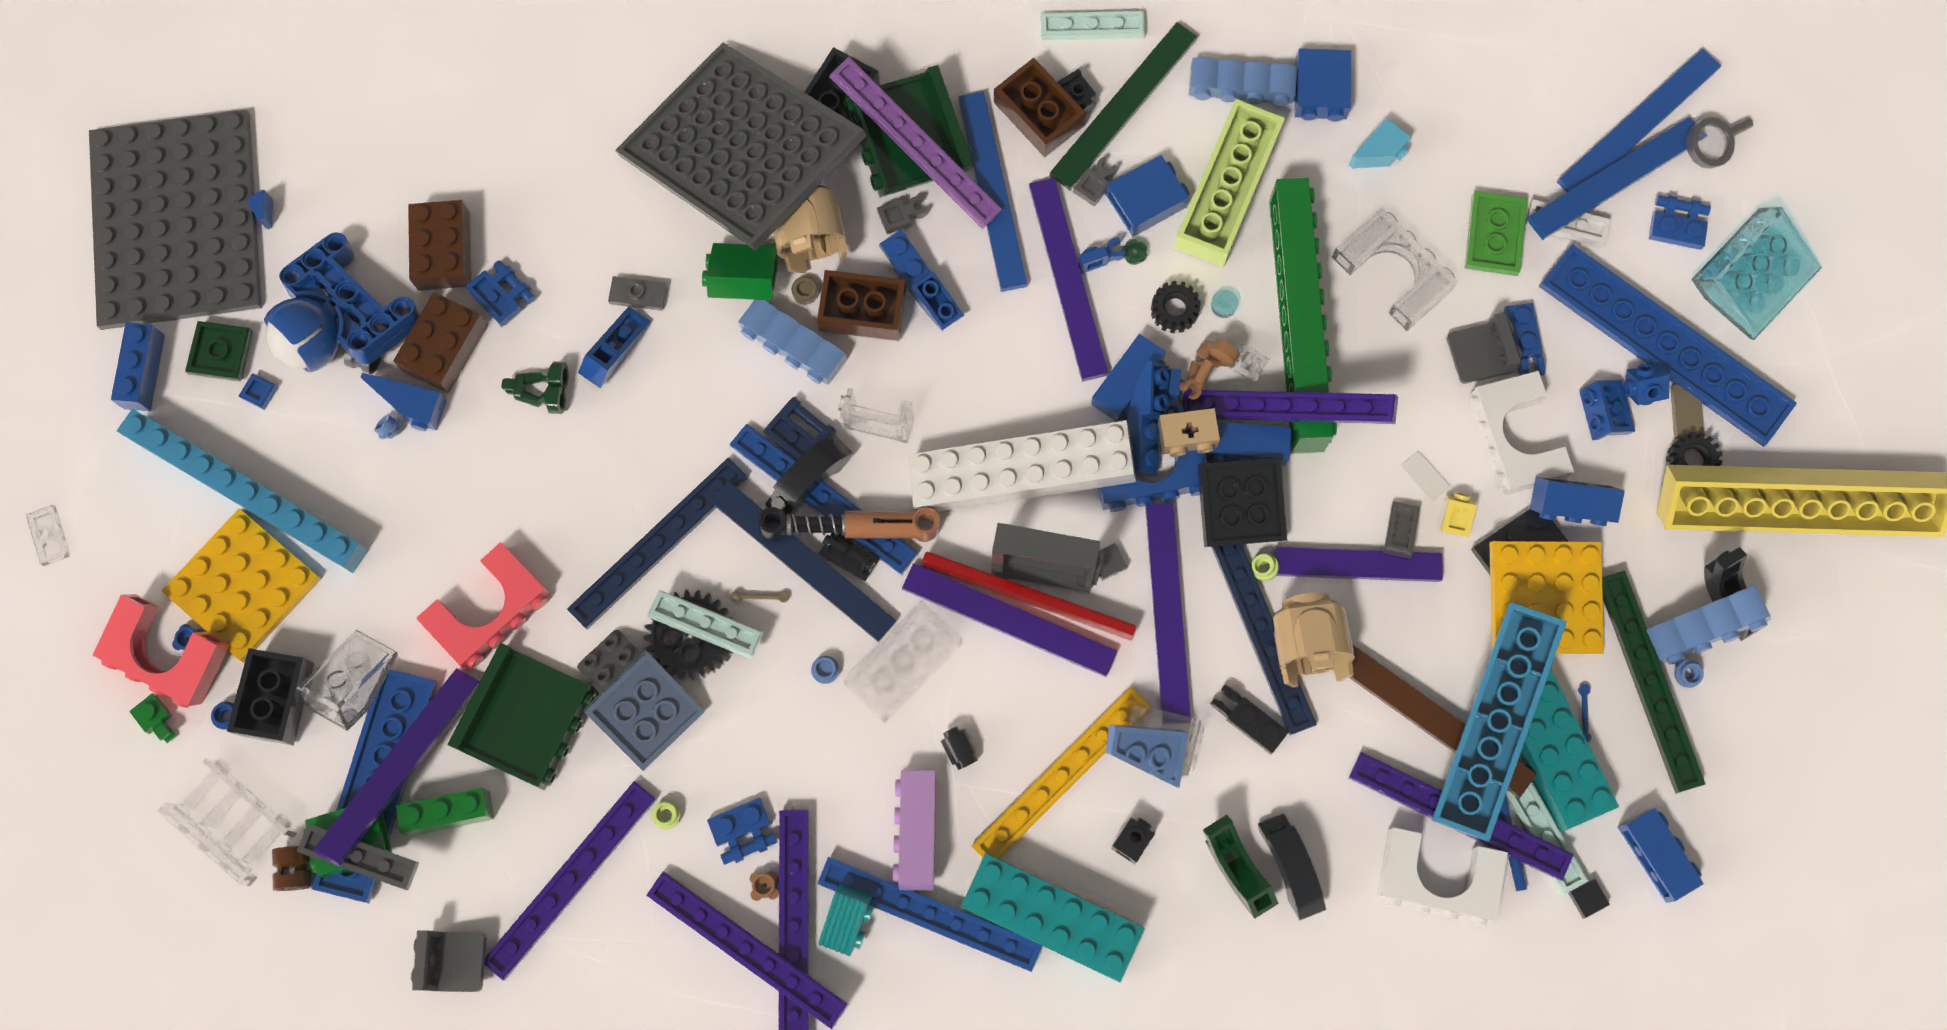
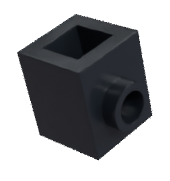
M1140 817L1137 820L1130 818L1111 849L1135 865L1155 835L1151 831L1152 825Z

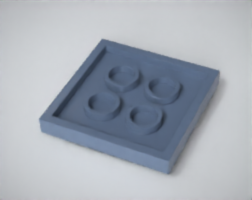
M647 651L643 652L583 710L642 771L705 712Z

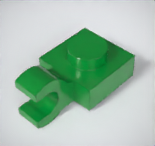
M151 693L129 711L145 733L151 734L154 732L160 741L164 739L166 743H169L177 736L166 723L172 715L157 695Z

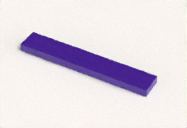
M1275 548V558L1279 563V571L1276 576L1441 582L1443 580L1442 553L1413 552L1411 559L1374 550Z

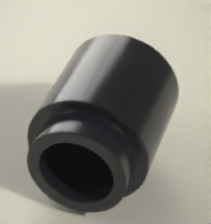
M956 726L943 733L945 739L940 742L951 764L956 765L958 770L978 761L975 755L978 752L966 729L960 730Z

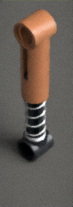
M769 507L764 509L758 518L759 534L768 542H777L786 537V535L791 536L793 533H797L798 536L801 533H809L811 536L813 533H822L824 536L826 533H835V535L843 533L845 539H917L921 542H929L937 536L940 524L939 514L929 507H923L917 511H845V514L841 516H832V514H829V516H820L819 514L816 516H807L806 514L794 516L793 514H786V512L779 508ZM773 520L777 521L780 525L775 529H769L765 524ZM924 520L929 521L932 527L924 529L918 523Z

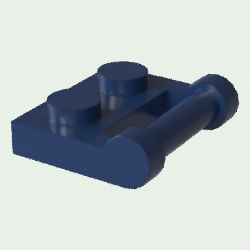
M794 396L766 426L763 433L798 460L814 445L834 435L837 429L830 424L827 426L801 405L802 402ZM793 413L798 415L820 433L819 436L814 438L789 418L790 415Z

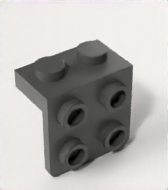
M1505 312L1494 314L1487 324L1450 332L1447 335L1446 340L1461 383L1467 384L1513 373L1521 363L1522 353L1520 347L1515 345L1513 325L1510 320H1507Z
M614 630L578 663L577 669L601 693L642 653L619 630Z
M417 930V937L413 945L415 960L414 968L411 972L412 990L440 992L481 991L484 978L486 934L483 932Z

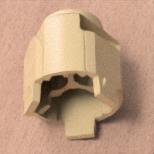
M823 183L773 232L777 254L780 258L785 259L788 272L805 273L807 272L806 261L822 259L837 252L840 260L846 259L848 252L847 241L845 240L840 208L835 203L832 190L823 186Z
M1322 592L1303 593L1284 600L1282 608L1273 617L1274 638L1284 684L1293 688L1298 687L1297 675H1313L1333 670L1337 682L1353 676L1352 661L1355 659L1345 607L1337 601L1330 600V596Z

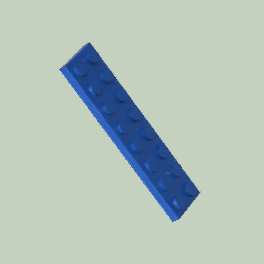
M381 667L336 810L348 806L431 701L436 691L437 681ZM407 781L383 810L389 839L397 817L396 805L401 804ZM353 871L329 878L319 877L316 873L311 889L370 904L377 880Z

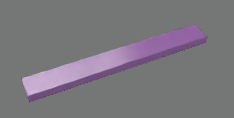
M850 57L831 73L829 77L982 229L1002 210Z

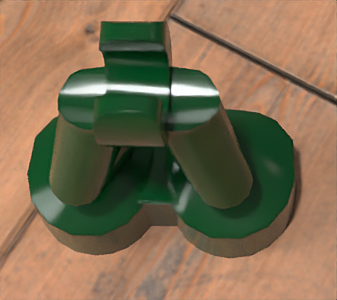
M553 361L547 373L542 371L518 373L515 379L504 378L501 387L507 394L513 395L515 400L535 407H540L545 401L549 414H563L566 405L565 388L569 379L568 366L565 362ZM547 382L548 384L546 390L539 397L526 391V385Z

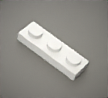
M1532 199L1527 218L1549 203ZM1586 213L1553 235L1603 247L1606 244L1611 219ZM1526 218L1525 227L1533 229Z

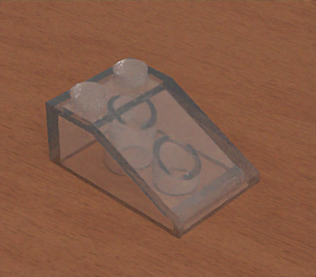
M355 630L296 689L309 710L348 731L368 711L398 653L368 635Z

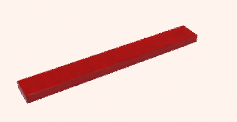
M928 551L923 556L922 566L924 568L1131 641L1136 629L1134 624Z

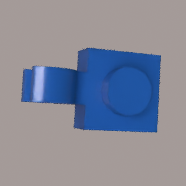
M1120 238L1111 239L1106 248L1105 246L1100 248L1090 247L1084 250L1079 255L1078 263L1082 274L1106 266L1107 262L1123 259L1126 254L1125 250L1120 252L1113 250L1114 246L1120 245Z
M1171 368L1168 381V409L1172 408L1175 413L1184 412L1183 406L1178 402L1177 398L1183 393L1179 389L1183 379H1181L1180 369Z

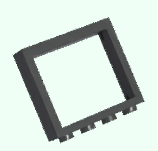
M997 522L992 548L991 574L1089 593L1091 585L1097 586L1104 551L1099 550L1100 541Z

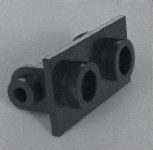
M835 533L826 535L822 542L823 547L819 552L821 556L865 582L880 560L876 555L849 539H845L840 534L835 535Z

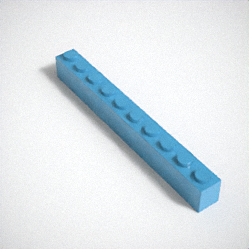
M133 408L116 430L133 443L352 574L368 552L358 542Z

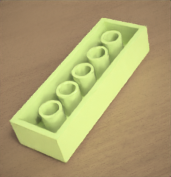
M1235 99L1177 234L1174 245L1175 249L1224 267L1285 120L1284 117Z

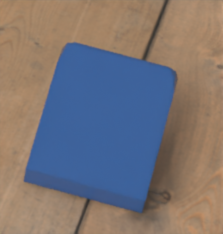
M261 190L247 198V203L259 222L269 230L272 228L273 200L265 190Z

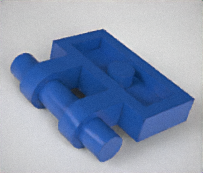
M1670 194L1667 197L1657 195L1655 205L1664 207L1663 213L1657 211L1653 213L1649 240L1702 250L1705 246L1708 222L1698 220V214L1708 216L1711 206L1701 204L1699 200L1692 199L1691 202L1681 200L1677 196ZM1675 209L1688 212L1687 217L1674 215Z
M498 260L493 265V268L497 271L494 276H491L484 270L465 288L490 316L503 327L522 310L516 301L523 298L527 304H531L536 299V296L531 292V287L526 282H521L515 276V271L511 266H506L501 260ZM504 282H507L513 288L509 293L500 286Z
M760 797L707 819L716 846L720 847L724 844H729L730 851L720 854L724 865L733 861L735 863L743 861L745 856L757 851L762 853L767 851L769 846L778 843L774 832L765 836L762 834L761 829L770 826L771 823ZM751 833L753 834V841L739 846L737 839Z

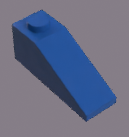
M628 306L585 354L578 374L601 388L622 363L651 321Z
M366 373L361 374L360 378L411 423L410 426L420 431H427V428L437 430L447 402L440 392Z

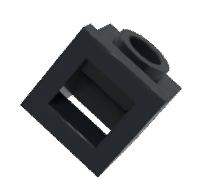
M1079 68L1057 82L1086 113L1095 106L1097 94L1082 76Z

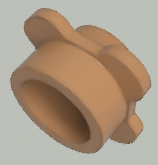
M769 871L767 874L754 872L750 875L749 880L752 883L750 896L753 900L759 901L761 898L774 900L778 897L779 891L776 889L777 873L774 871ZM763 883L767 884L765 889L761 887Z

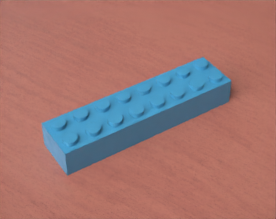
M1512 602L1509 603L1431 821L1481 840L1490 841L1567 621Z

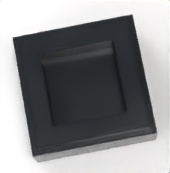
M1592 879L1568 893L1583 919L1610 905L1596 879Z

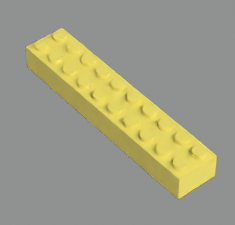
M1667 465L1656 513L1666 530L1945 537L1947 530V473Z

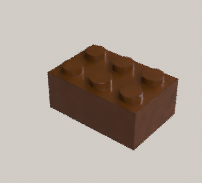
M1032 58L994 88V104L1044 158L1084 127L1086 112L1035 58Z
M453 200L408 204L409 280L418 291L458 288L468 285L471 282L470 212L463 201Z
M825 270L817 316L819 331L899 341L906 297L905 279Z
M433 292L393 362L401 371L449 393L488 324L480 313Z

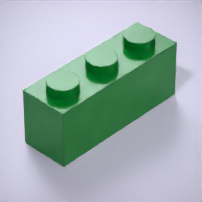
M484 788L396 805L399 832L409 837L494 819L490 791Z

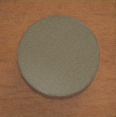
M807 276L797 278L791 287L793 298L799 304H811L817 299L819 294L816 281Z

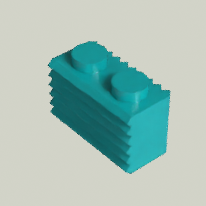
M840 884L834 893L818 945L847 956H851L855 948L860 949L866 932L861 931L863 923H869L874 910V906L870 905L872 896Z

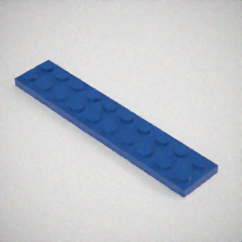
M1573 244L1539 286L1646 364L1658 363L1670 374L1671 382L1682 387L1700 400L1702 404L1762 447L1769 443L1797 404V402Z

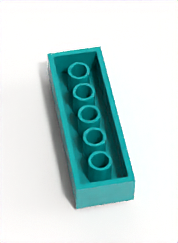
M1550 668L1520 755L1525 766L1537 774L1533 782L1560 832L1619 808V805Z
M987 852L984 854L961 905V908L1121 983L1145 929L1140 924Z

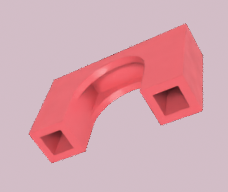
M501 542L480 560L500 582L504 590V606L495 620L480 627L466 626L438 599L416 617L457 664L466 671L469 668L478 666L483 661L485 653L491 648H497L500 642L503 643L505 640L504 636L512 629L516 630L521 627L526 621L525 617L533 610L537 611L542 608L547 602L546 598L550 595Z
M137 594L120 595L92 656L102 660L101 664L107 668L121 670L125 673L127 679L149 685L148 689L150 691L173 698L172 702L178 706L188 708L189 706L202 704L230 644L207 631L194 632L179 662L169 671H163L151 663L145 650L146 634L159 606Z

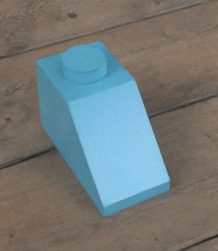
M1386 118L1353 154L1349 166L1353 169L1389 167L1396 159L1401 161L1410 149L1407 145L1411 136Z

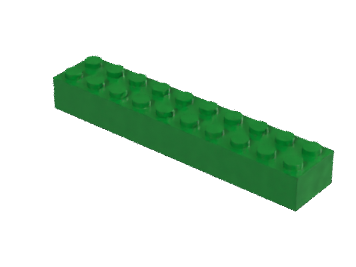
M1309 178L1276 179L1269 199L1286 392L1329 393L1328 383L1332 381L1331 367L1326 364V357L1329 356V342L1324 340L1323 331L1327 329V318L1321 312V305L1324 304L1323 288L1319 289L1318 279L1322 277L1321 263H1317L1316 254H1319V238H1314V229L1317 227L1316 212H1312L1311 204L1314 203L1315 193L1314 188L1309 186ZM1289 421V427H1291V453L1324 452L1329 443L1332 442L1333 435L1337 434V423Z

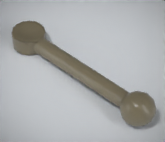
M734 591L731 594V599L733 601H739L740 599H776L786 603L789 600V594L786 591H781L779 594H745Z

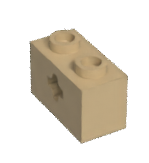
M1215 408L1159 416L1157 424L1162 455L1170 454L1171 457L1185 455L1187 451L1197 450V453H1208L1217 448L1220 437ZM1185 430H1189L1193 438H1189L1188 434H1184Z

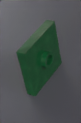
M197 321L185 372L189 375L241 382L253 330L247 327Z

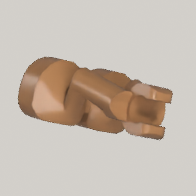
M1217 339L1215 343L1204 340L1196 353L1202 361H1191L1187 379L1183 380L1179 385V389L1182 392H1185L1188 387L1192 389V393L1188 396L1190 400H1195L1201 395L1202 388L1206 384V380L1213 367H1228L1235 363L1240 356V352L1232 344L1223 339Z

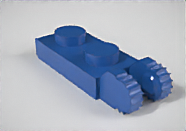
M1533 303L1506 306L1504 312L1507 320H1510L1513 325L1515 345L1520 347L1522 353L1521 363L1517 367L1519 375L1529 373L1528 358L1533 359L1535 371H1539L1540 376L1545 375V361L1542 356L1543 351Z

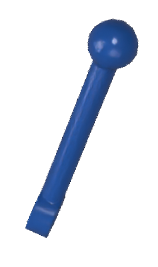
M1582 684L1578 688V693L1582 697L1583 734L1589 743L1592 736L1589 733L1587 695L1591 689L1587 684Z

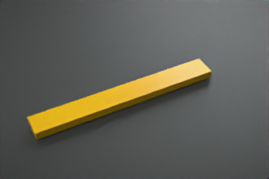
M1130 687L971 847L982 858L987 852L1000 859L1105 754L1109 725L1133 726L1151 708V705L1137 691Z

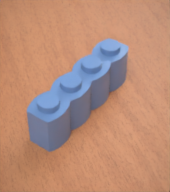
M1207 57L1192 58L1189 95L1197 100H1208L1215 97L1223 102H1234L1235 99H1241L1253 105L1267 101L1278 107L1292 104L1295 98L1297 66L1290 64H1268L1256 61L1242 62L1232 59L1217 60Z
M754 300L738 321L742 329L740 332L743 336L751 341L757 339L764 343L762 347L772 355L778 353L784 356V361L792 368L798 370L800 367L808 372L806 375L817 384L823 382L828 385L846 361V354L841 349L824 340L807 327L799 324L796 320L779 311L765 300Z
M1755 585L1655 625L1646 631L1660 661L1673 665L1685 659L1684 655L1689 652L1695 651L1696 654H1700L1712 649L1711 644L1716 641L1722 640L1723 643H1728L1740 637L1739 632L1750 629L1751 632L1761 630L1768 626L1767 621L1771 620V616Z

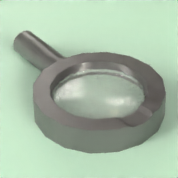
M1714 117L1697 121L1690 127L1686 135L1688 155L1694 163L1702 168L1711 169L1724 165L1731 159L1734 153V136L1753 126L1752 119L1746 118L1731 127L1721 119Z

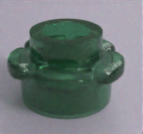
M1131 239L1122 247V250L1126 252L1124 259L1129 264L1137 265L1147 258L1146 251L1148 248L1142 241L1138 242L1136 239Z

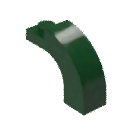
M1225 815L1204 828L1203 832L1207 839L1205 843L1230 887L1252 917L1256 919L1278 905L1279 903L1272 886L1252 862L1229 816Z

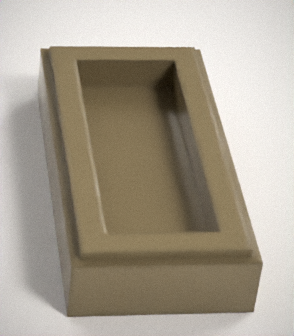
M1673 384L1670 388L1674 439H1679L1681 436L1688 435L1691 432H1696V435L1700 432L1704 433L1702 402L1679 385Z

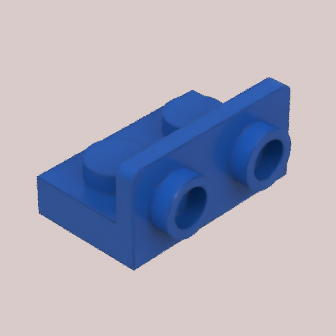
M1600 380L1580 389L1579 393L1592 440H1599L1611 435H1629L1635 432L1622 380Z

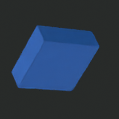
M252 373L238 396L265 410L277 391L278 386Z

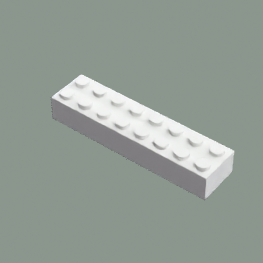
M1127 421L907 454L913 508L916 511L923 507H929L936 512L1136 482Z

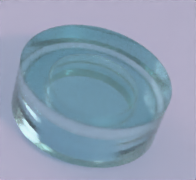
M1229 290L1216 292L1211 301L1212 312L1220 318H1228L1234 315L1238 307L1237 296Z

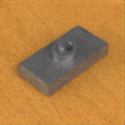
M613 276L608 302L611 305L662 311L667 286L664 282Z
M1395 501L1392 502L1383 553L1411 559L1420 507Z

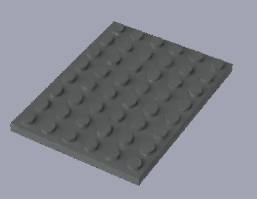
M722 42L615 151L619 157L756 251L866 137V134L856 124Z
M244 109L89 130L97 327L100 330L125 327V322L150 324L262 308L256 216L247 203V198L255 194L250 114Z

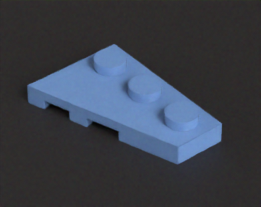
M1110 724L1105 753L1172 786L1180 788L1188 732L1176 729Z

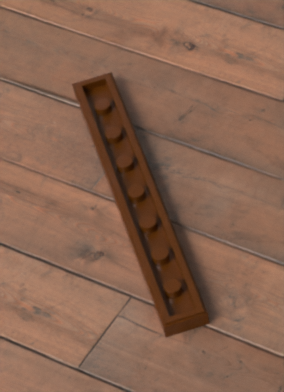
M1353 645L1355 659L1352 661L1354 675L1349 678L1455 753L1465 723ZM1518 761L1508 791L1517 798H1520L1537 774Z

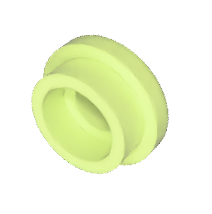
M1262 553L1253 559L1251 568L1257 579L1269 581L1277 575L1279 563L1273 555ZM1264 564H1270V569L1266 572H1262V566Z
M661 801L652 810V820L661 829H671L680 821V809L672 801ZM665 810H670L672 813L669 820L662 819V813Z

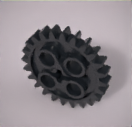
M685 589L684 597L681 598L723 616L729 613L726 607L718 610L721 606L719 599L711 603L712 596L710 593L702 599L700 590H697L694 597H691L688 589ZM674 592V596L681 598L677 592ZM651 619L653 624H646L644 626L651 634L643 636V639L647 642H652V644L645 648L646 651L655 652L652 657L656 661H660L659 664L663 669L668 667L667 673L671 677L677 671L680 680H683L685 674L688 673L690 679L694 681L695 675L698 672L703 678H706V669L709 668L713 673H716L714 664L717 662L724 666L725 663L721 658L722 655L731 656L730 651L698 637L693 639L687 638L685 632ZM671 630L676 631V639L673 642L665 643L663 640L665 633ZM680 646L678 652L673 654L672 651ZM688 649H697L698 653L695 659L691 661L684 659V654Z

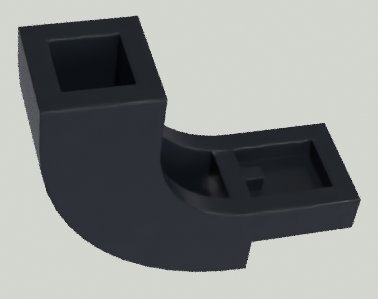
M835 434L823 439L805 452L773 486L775 491L765 505L768 508H779L788 515H794L805 498L822 481L841 471L853 455V452Z
M1740 547L1732 552H1723L1716 560L1704 567V580L1712 602L1747 588L1742 575L1747 554ZM1750 629L1739 632V639L1743 641L1757 631L1751 632Z
M1284 813L1258 823L1259 832L1278 865L1288 901L1299 921L1325 911V901L1316 871L1295 826L1290 825Z

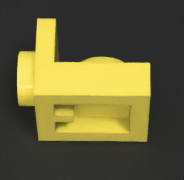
M1454 492V496L1446 495L1445 501L1447 504L1440 527L1442 532L1469 537L1477 508L1476 503L1470 499V495Z

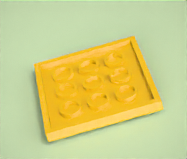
M239 508L161 591L203 629L230 644L228 651L244 663L248 648L257 649L316 586L321 578Z
M1490 542L1492 649L1509 603L1512 602L1567 621L1556 654H1604L1601 542Z

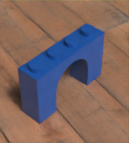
M1185 430L1184 434H1188L1189 438H1193L1189 430ZM1197 450L1187 451L1183 456L1174 457L1175 468L1173 472L1159 482L1146 483L1136 479L1134 483L1098 488L1102 509L1118 512L1126 509L1127 505L1137 504V507H1143L1152 504L1153 500L1163 498L1164 501H1173L1180 498L1182 494L1200 495L1197 464L1208 463L1206 454L1197 453Z

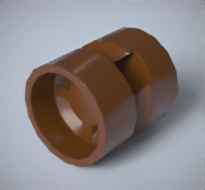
M298 846L272 849V866L277 868V871L272 874L273 891H294L312 888V871L307 869V866L310 864V856L296 852ZM295 868L293 874H290L289 869Z

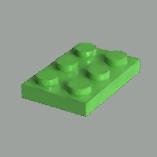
M1480 191L1473 192L1465 269L1513 276L1519 275L1527 198Z

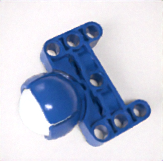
M335 232L324 237L281 270L279 278L292 299L278 303L267 312L264 317V322L267 326L266 342L270 352L278 361L292 368H303L307 372H314L326 366L334 358L339 344L357 363L366 365L374 362L404 339L418 319L419 312L413 300L404 296L398 297L387 306L382 307L344 270L353 261L354 253L345 235Z

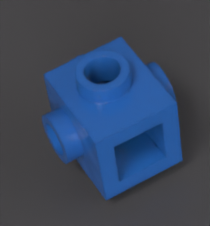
M1658 363L1641 364L1636 368L1627 369L1626 381L1623 384L1625 394L1637 405H1650L1656 401L1669 399L1670 374Z

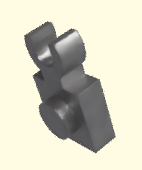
M1104 157L1097 162L1096 172L1088 169L1073 188L1074 194L1094 207L1105 194L1107 184L1110 183L1106 179H1111L1116 174V165H1113L1108 171L1102 168L1106 161Z
M921 196L911 198L906 205L903 204L902 199H898L877 207V213L886 234L911 226L910 218L912 217L921 219L927 215L926 208L921 210L914 208V206L922 203Z

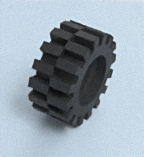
M1172 281L1171 285H1168L1167 282L1163 284L1162 288L1159 287L1153 296L1151 317L1152 319L1155 318L1157 326L1162 325L1161 330L1166 331L1168 328L1170 333L1174 334L1175 330H1179V333H1182L1185 328L1189 330L1192 324H1195L1197 321L1201 301L1198 300L1199 294L1197 291L1193 293L1194 288L1191 285L1188 288L1185 287L1186 282L1181 281L1180 285H1177V281ZM1174 298L1180 299L1184 302L1186 311L1182 315L1173 316L1167 312L1165 308L1166 302Z
M1691 432L1688 435L1681 436L1672 444L1667 451L1669 455L1666 456V462H1670L1669 465H1689L1685 460V452L1689 449H1695L1704 459L1702 466H1720L1723 460L1719 458L1723 455L1722 451H1716L1720 447L1719 444L1715 443L1713 445L1711 443L1714 438L1709 436L1705 439V433L1700 432L1696 435V432Z

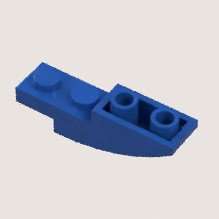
M902 229L879 244V247L894 267L893 270L899 279H905L907 290L941 331L964 316L934 271H930Z
M1152 360L1147 361L1139 376L1126 419L1130 433L1135 472L1146 475L1158 474L1159 430L1157 423L1160 415L1168 414L1169 366Z

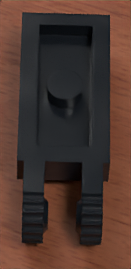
M1224 685L1221 691L1227 698L1237 704L1236 708L1231 711L1222 701L1217 699L1211 701V706L1227 718L1226 721L1272 755L1289 731L1247 698H1242L1235 690L1228 685Z

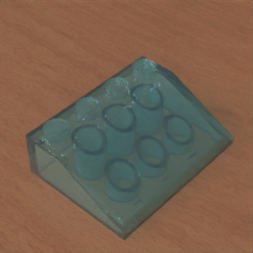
M1768 207L1759 208L1691 280L1709 304L1749 339L1755 340L1822 267L1783 208Z

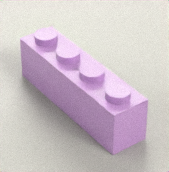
M901 770V779H895V797H900V807H895L894 824L900 825L899 835H894V853H899V864H893V881H898L899 890L934 891L935 770Z

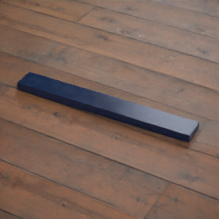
M728 457L574 601L567 610L588 630L716 509L710 503V500L727 481L738 488L748 479L747 475Z
M729 481L710 500L714 507L878 643L897 622V620L793 534L791 536L786 535V537L777 542L764 540L759 534L758 528L759 514L763 509ZM773 520L765 524L769 529H775L780 525L777 521Z
M1242 544L1211 547L1285 727L1289 731V736L1315 727L1317 725L1299 681L1298 687L1294 688L1284 684L1276 650L1273 618Z

